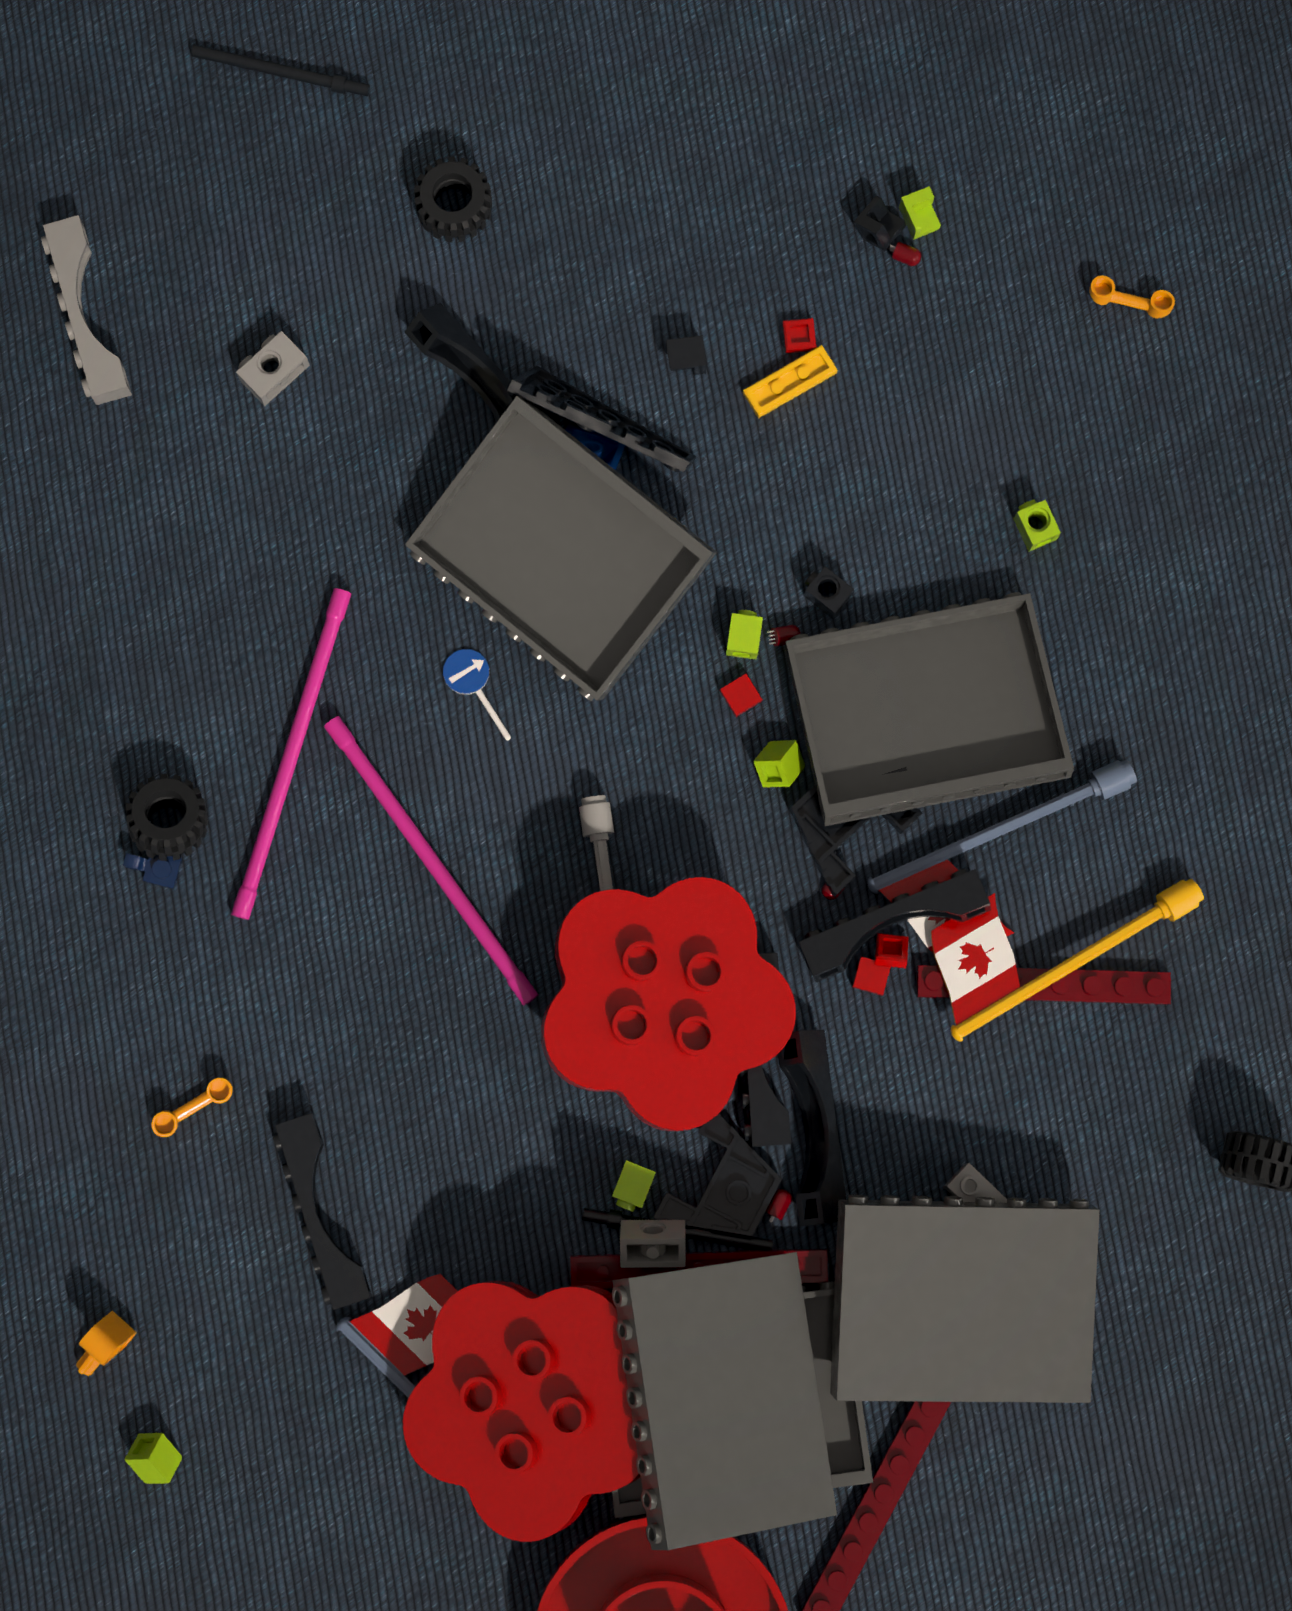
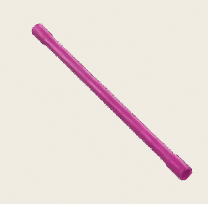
M338 588L333 589L326 611V620L248 867L231 915L245 920L250 918L257 896L258 884L332 649L351 598V593Z
M339 716L331 719L324 725L326 731L339 749L346 754L504 975L508 985L522 1005L525 1006L534 1000L539 994L524 973L514 964L365 756L345 723Z

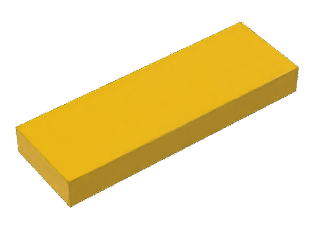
M821 345L743 390V395L759 419L837 374L838 370Z

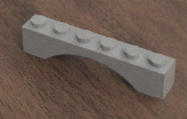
M79 215L43 225L46 236L41 237V241L46 255L51 254L54 264L49 265L53 282H59L62 292L57 294V298L62 312H68L70 321L65 322V326L70 340L75 339L78 350L73 351L78 369H84L86 378L81 379V383L86 397L91 396L95 404L100 405L131 396L132 393L125 368L120 358L108 351L93 336L84 317L81 301L82 281L86 265L92 254L84 224Z

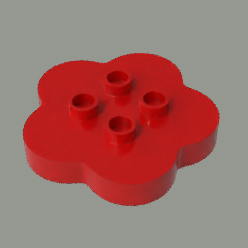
M706 877L688 878L668 886L653 897H646L635 892L620 889L599 891L579 901L568 912L558 929L555 942V958L562 979V986L548 1005L542 1020L541 1044L546 1060L560 1078L575 1087L588 1091L617 1093L627 1108L639 1120L651 1127L675 1132L693 1129L709 1122L727 1104L739 1073L771 1060L784 1048L792 1035L796 1020V1005L792 990L783 975L758 954L757 927L748 903L739 892L722 881Z
M488 1281L469 1285L457 1291L445 1302L436 1318L432 1334L434 1366L415 1386L407 1400L403 1415L404 1439L411 1456L426 1473L440 1481L464 1487L468 1491L472 1504L481 1519L493 1531L505 1538L520 1542L545 1539L571 1525L582 1513L592 1494H602L620 1489L641 1477L636 1466L638 1455L636 1441L631 1432L633 1420L631 1407L626 1397L628 1386L626 1373L622 1368L623 1351L621 1339L617 1334L618 1317L616 1306L612 1300V1293L596 1286L574 1285L555 1289L538 1296L529 1289L513 1282Z

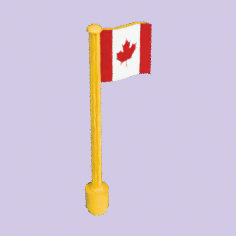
M1191 878L1187 881L1180 880L1156 895L1157 902L1154 904L1155 907L1020 987L1014 954L1000 922L995 893L988 896L991 911L964 922L950 919L931 930L934 957L950 996L955 1025H952L950 1029L951 1035L956 1041L962 1042L963 1037L1159 919L1165 920L1168 918L1171 922H1174L1199 907V902L1204 900L1200 887Z

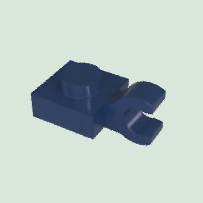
M126 853L123 866L145 872L143 882L174 890L183 859L180 858L173 861V856H167V861H160L159 855H155L153 859L150 857L145 859Z

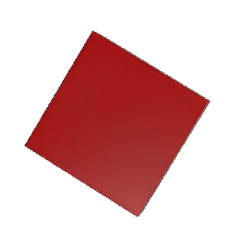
M813 318L783 321L785 353L812 351L817 348Z
M747 674L720 689V693L735 717L761 703L763 700Z
M877 933L875 965L906 968L909 937Z
M861 956L852 988L883 996L891 967L875 965V960Z

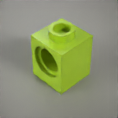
M1034 499L1018 507L1019 511L1014 517V522L1028 552L1058 539L1061 532L1046 500L1036 503ZM1031 517L1039 518L1043 522V528H1032L1028 523V519Z
M739 610L738 614L732 613L726 650L727 656L757 660L763 617H758L756 612L750 610Z
M626 1160L612 1197L618 1199L616 1205L634 1212L635 1207L642 1209L656 1172Z

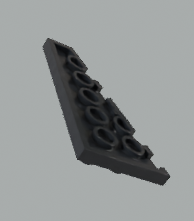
M539 366L512 379L507 391L574 421L583 430L592 432V430L646 456L663 462L664 466L672 471L685 472L692 466L696 458L690 452Z

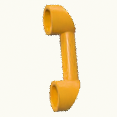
M1104 275L1095 277L1089 287L1091 298L1099 305H1107L1109 302L1133 307L1147 311L1148 315L1152 318L1158 319L1167 316L1175 305L1174 296L1166 290L1154 292L1150 299L1115 291L1113 280Z
M223 1077L213 1079L208 1084L207 1091L172 1112L164 1110L157 1113L152 1119V1130L160 1137L171 1136L177 1130L180 1121L212 1102L224 1103L228 1101L233 1093L232 1084Z

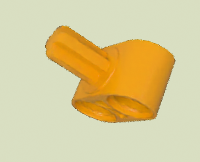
M111 1311L97 1322L79 1342V1345L86 1351L76 1363L78 1372L81 1375H92L100 1364L104 1366L120 1353L137 1332L115 1312Z

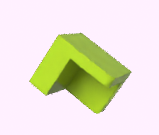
M930 186L901 197L899 210L913 240L937 231L941 226L932 206L934 195Z
M796 740L770 741L753 761L762 787H790L805 768V763Z
M140 1433L137 1435L124 1460L144 1483L165 1484L170 1483L182 1460V1455L163 1433Z

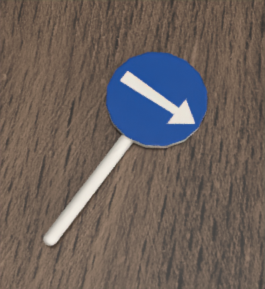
M461 649L451 654L443 666V676L446 684L459 694H472L476 692L506 740H510V734L481 690L489 678V666L486 659L481 653L472 649Z

